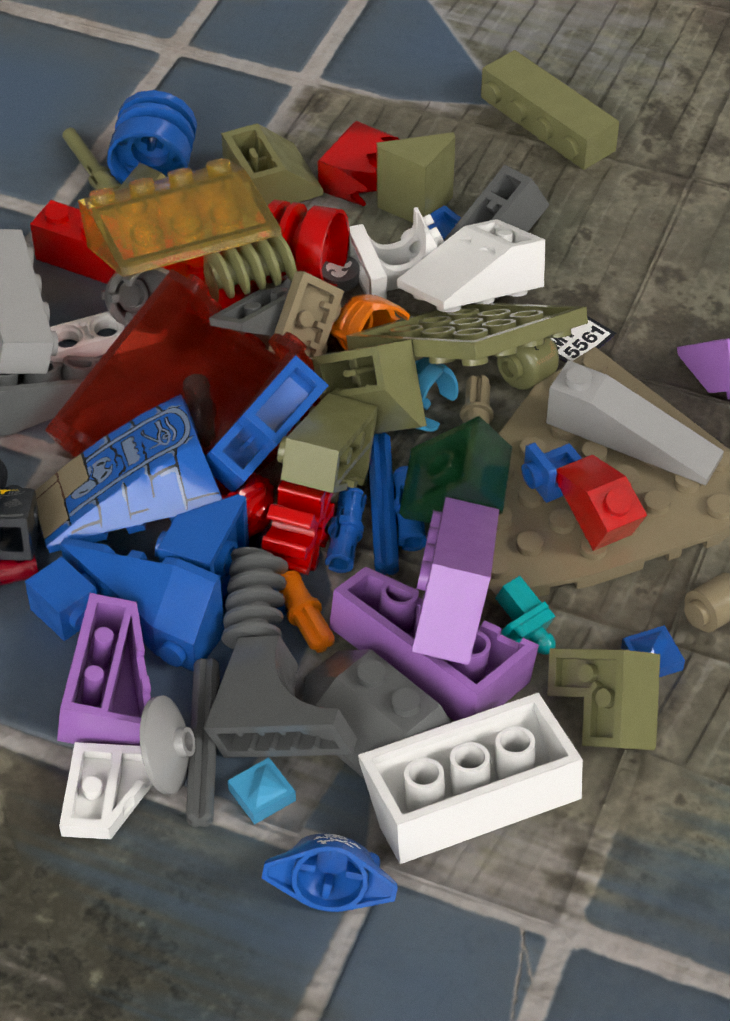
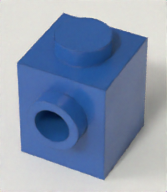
M62 556L25 581L30 610L63 641H66L81 630L90 593L100 595L99 588L93 578L85 572L80 574Z

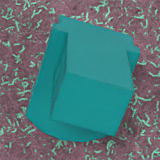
M521 576L502 586L495 599L513 621L501 631V635L518 643L525 638L539 645L538 653L548 655L550 648L556 647L554 636L546 631L556 617L549 609V605L545 601L541 602Z

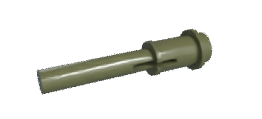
M67 128L62 134L63 139L90 175L88 178L89 183L99 194L100 204L105 209V204L121 184L117 182L108 167L100 165L74 128Z

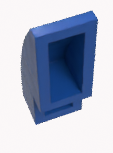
M295 355L207 453L205 457L213 476L231 492H235L267 455L281 442L282 438L287 435L329 385Z

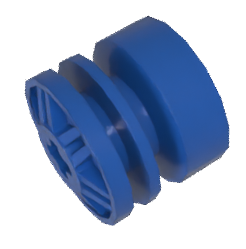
M157 90L137 92L126 98L118 112V119L115 123V131L112 134L107 156V164L111 174L120 184L126 180L140 162L164 174L177 187L182 184L187 175L197 130V121L189 106L178 97Z

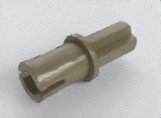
M472 375L467 379L465 405L460 409V418L463 421L461 448L469 454H482L489 447L488 429L489 423L493 420L494 411L490 407L491 386L488 377L485 375Z

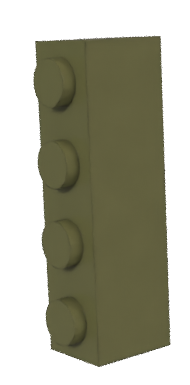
M516 50L482 68L481 98L581 169H587L616 151L619 121Z

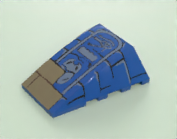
M181 394L140 414L109 433L67 463L35 491L38 518L49 553L60 551V543L65 537L94 543L107 540L108 532L126 528L128 533L132 534L146 530V523L169 518L172 523L178 514L223 499L198 439V432L191 413Z

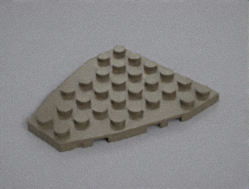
M593 347L572 362L609 375L724 451L723 458L705 486L547 424L549 388L562 370L561 368L533 387L472 468L456 498L457 500L499 509L492 572L486 598L493 605H500L495 597L502 586L518 576H521L535 595L540 597L549 595L550 587L574 583L576 589L594 586L642 570L645 561L664 555L670 561L681 557L682 549L700 543L705 548L720 544L730 536V449L598 348ZM535 442L541 451L546 453L570 443L581 458L592 454L627 477L647 517L632 535L593 551L565 497L562 496L546 503L536 489H531L526 484L521 471V467L524 464L526 445Z

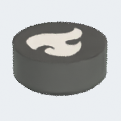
M348 256L344 267L326 261L322 268L323 280L328 283L337 284V288L344 290V292L349 291L359 283V263L350 256Z

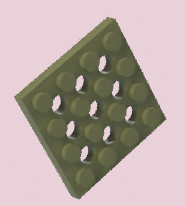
M471 303L461 306V309L456 312H442L433 309L410 316L408 321L400 319L346 335L348 350L411 339L415 361L423 357H429V363L443 364L453 362L455 359H461L463 366H478L488 363V356L500 357L516 354V347L518 346L534 347L543 345L545 337L561 338L570 336L572 328L588 323L587 307Z

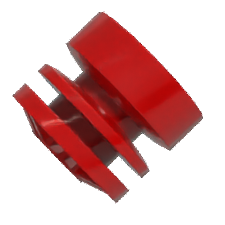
M276 199L268 204L262 215L257 236L267 239L270 233L277 232L281 234L294 256L297 272L304 271L323 280L322 268L326 261L342 267L345 266L349 251L350 228L348 216L344 210L316 205L307 210L305 204L296 202L290 204L288 201ZM270 276L266 277V283H272Z

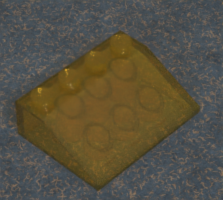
M230 159L209 161L206 163V168L192 171L190 168L172 170L168 172L167 178L153 181L152 178L136 179L129 182L128 188L116 191L113 188L96 189L89 193L90 197L78 200L88 248L122 277L282 235L278 222L246 170L234 162H230Z

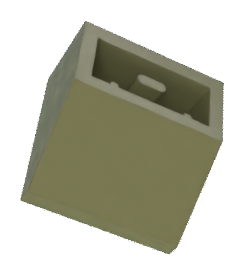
M258 123L221 133L224 170L251 216L265 212L268 204L274 199L288 201L292 204L293 202L298 203L323 196V188L295 144Z
M411 339L312 357L315 373L329 385L319 396L320 401L330 393L378 405L374 433L427 426Z

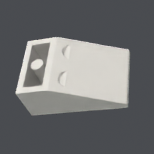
M498 219L467 225L397 279V287L412 294L417 300L427 301L435 305L436 309L442 312H456L461 309V306L471 303L490 304L495 301V298L506 295L513 297L524 296L528 293V290L544 287L545 239Z

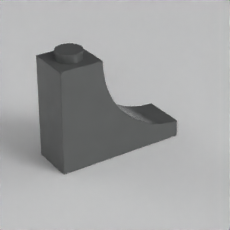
M280 635L238 638L204 726V730L224 758L353 755L358 738L339 708L318 707L307 704L295 697V679L299 665Z

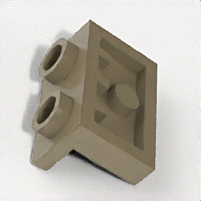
M304 271L295 272L268 351L290 361L296 355L310 369H314L312 357L324 355L327 352V340L333 323L340 315V302L344 290Z

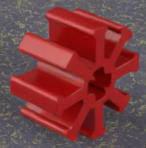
M282 480L277 490V505L270 504L267 519L272 520V526L262 538V550H266L274 556L281 557L287 561L288 571H297L308 576L310 570L315 571L317 568L320 547L325 548L328 542L329 534L324 531L326 524L334 514L335 504L330 503L333 493Z

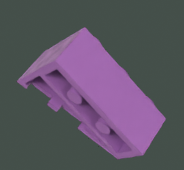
M90 593L60 707L57 741L72 744L79 742L140 746L141 716L146 703L151 699V685L146 672L145 649L137 602Z

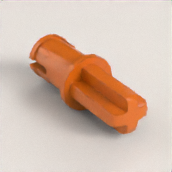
M287 571L281 575L286 579L287 585L284 590L279 591L285 597L284 604L288 610L287 619L292 625L299 628L310 649L315 650L317 653L325 652L327 647L334 644L335 636L321 614L322 604L317 598L311 596L299 572Z

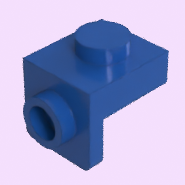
M534 442L525 447V458L521 471L528 487L536 489L544 501L548 503L564 496L556 482V469L582 458L570 443L543 453Z

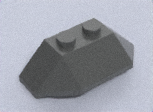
M371 649L337 651L304 677L303 702L318 707L339 708L358 738L353 755L337 756L363 778L359 754L451 723L442 706Z

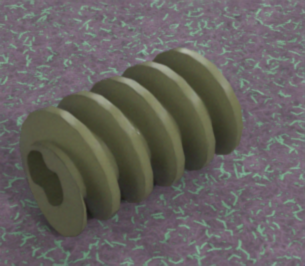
M277 232L268 234L267 239L257 236L252 239L251 244L246 240L239 241L235 248L230 244L221 247L220 253L216 249L211 248L206 250L204 255L203 269L205 282L215 302L219 301V289L223 288L227 297L231 299L235 297V285L237 284L246 295L250 293V281L252 280L255 281L260 290L266 289L267 276H270L275 286H279L282 282V272L286 273L291 282L295 272H297L291 249L282 235Z

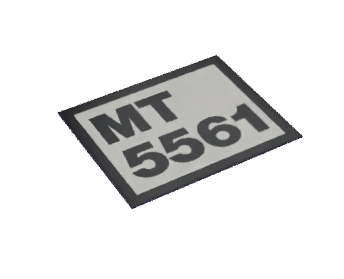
M587 316L588 323L572 328L570 336L551 339L557 346L559 358L567 363L568 360L573 361L593 347L599 349L617 333Z

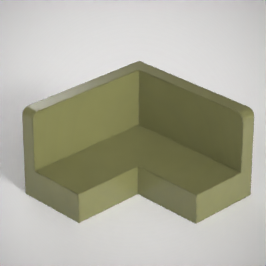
M550 648L547 696L584 698L582 746L655 750L660 654L630 650Z

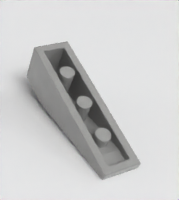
M568 360L549 388L546 423L705 486L723 458L724 451L607 374Z

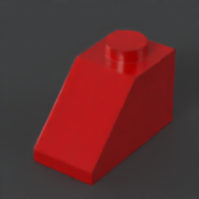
M592 454L556 469V482L593 551L632 535L647 517L627 477Z

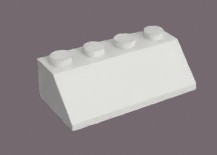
M539 692L358 755L380 829L399 864L582 799L583 759Z

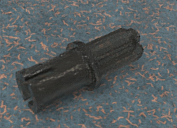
M193 374L185 378L182 386L186 404L198 432V439L200 444L206 448L212 445V440L216 437L214 418L217 408L216 404L211 400L210 382L207 377L202 374Z

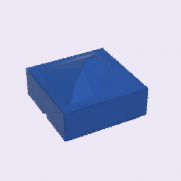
M665 625L622 638V650L660 654L659 678L684 669L685 659Z

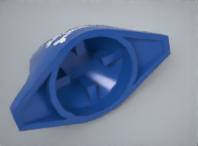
M321 833L302 838L292 849L267 859L262 873L263 880L311 908L329 912H342L394 902L398 889L396 881L380 868V858L377 854L368 852L363 845L355 840L337 834Z

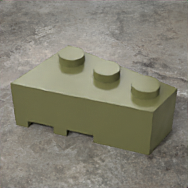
M328 393L317 406L311 407L309 414L303 421L299 420L294 430L288 436L282 438L277 455L278 462L283 463L281 480L330 493L347 490V487L357 488V485L365 486L368 477L378 405Z

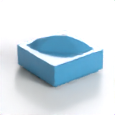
M269 757L228 780V790L254 825L296 801V791Z

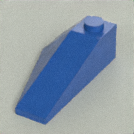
M66 537L60 543L62 557L80 574L84 572L89 574L96 582L100 595L137 602L143 643L167 664L174 667L181 666L193 671L194 663L200 658L207 659L221 640V635L224 631V617L219 575L179 558L166 556L161 563L147 560L148 558L144 552L132 550L128 556L116 554L113 549L104 544Z

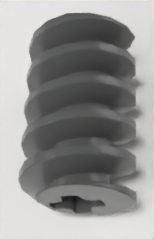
M241 547L233 549L231 553L232 563L229 567L230 579L227 584L228 597L225 601L227 612L223 618L225 629L221 635L223 644L234 649L239 637L280 635L281 637L282 632L280 628L274 625L280 624L283 621V613L276 608L282 607L285 603V597L279 591L284 590L287 585L286 579L281 576L288 570L287 561L260 548Z

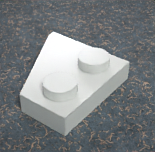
M75 742L59 824L61 837L112 839L153 786L144 767L140 746Z

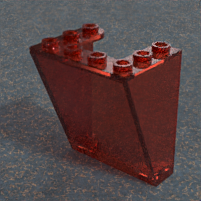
M171 269L50 422L45 431L62 450L76 458L97 441L135 417L181 394L189 408L198 432V439L206 456L295 355L314 371L313 360L304 352L307 346L290 332H285L283 336L274 333L268 340L276 353L274 355L266 350V345L252 333L246 332L243 336L235 330L211 326L209 317L222 311L223 308L218 302L207 295L210 290L209 287L193 274H189L186 278ZM318 398L312 404V406H317L320 402V398ZM311 407L300 418L301 421L309 414ZM295 424V425L293 426V428L287 433L286 436H288V435L294 430L296 424ZM280 443L267 455L253 473H259L277 457ZM215 478L221 495H227L231 492ZM244 482L236 491H238L242 486H244L246 482Z

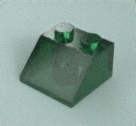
M477 416L411 448L399 514L404 519L430 523L433 510L443 511L446 497L499 509V515L502 514L512 446L480 416Z

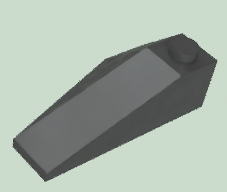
M70 355L64 357L63 362H53L50 360L47 374H0V436L16 434L134 385L135 377L118 359Z

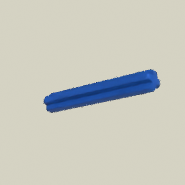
M383 432L380 434L374 433L369 464L374 566L376 572L383 575H394L399 570L396 512L393 506L395 498L390 436Z

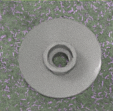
M164 695L152 697L146 703L140 722V748L144 767L151 783L162 794H174L183 787L188 773L189 757L195 752L193 731L191 728L186 727L176 704Z

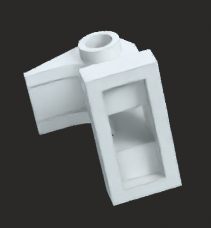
M415 207L412 228L402 234L401 241L392 244L382 245L373 241L368 236L363 224L349 227L350 242L348 256L354 258L359 263V283L364 294L377 295L387 299V291L399 289L397 287V279L445 242L437 227L429 230L428 226L435 223L431 214L423 217L418 207Z

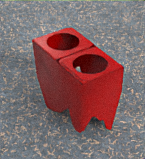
M355 121L318 160V182L323 188V193L365 206L366 203L359 196V193L376 191L377 143L400 139Z

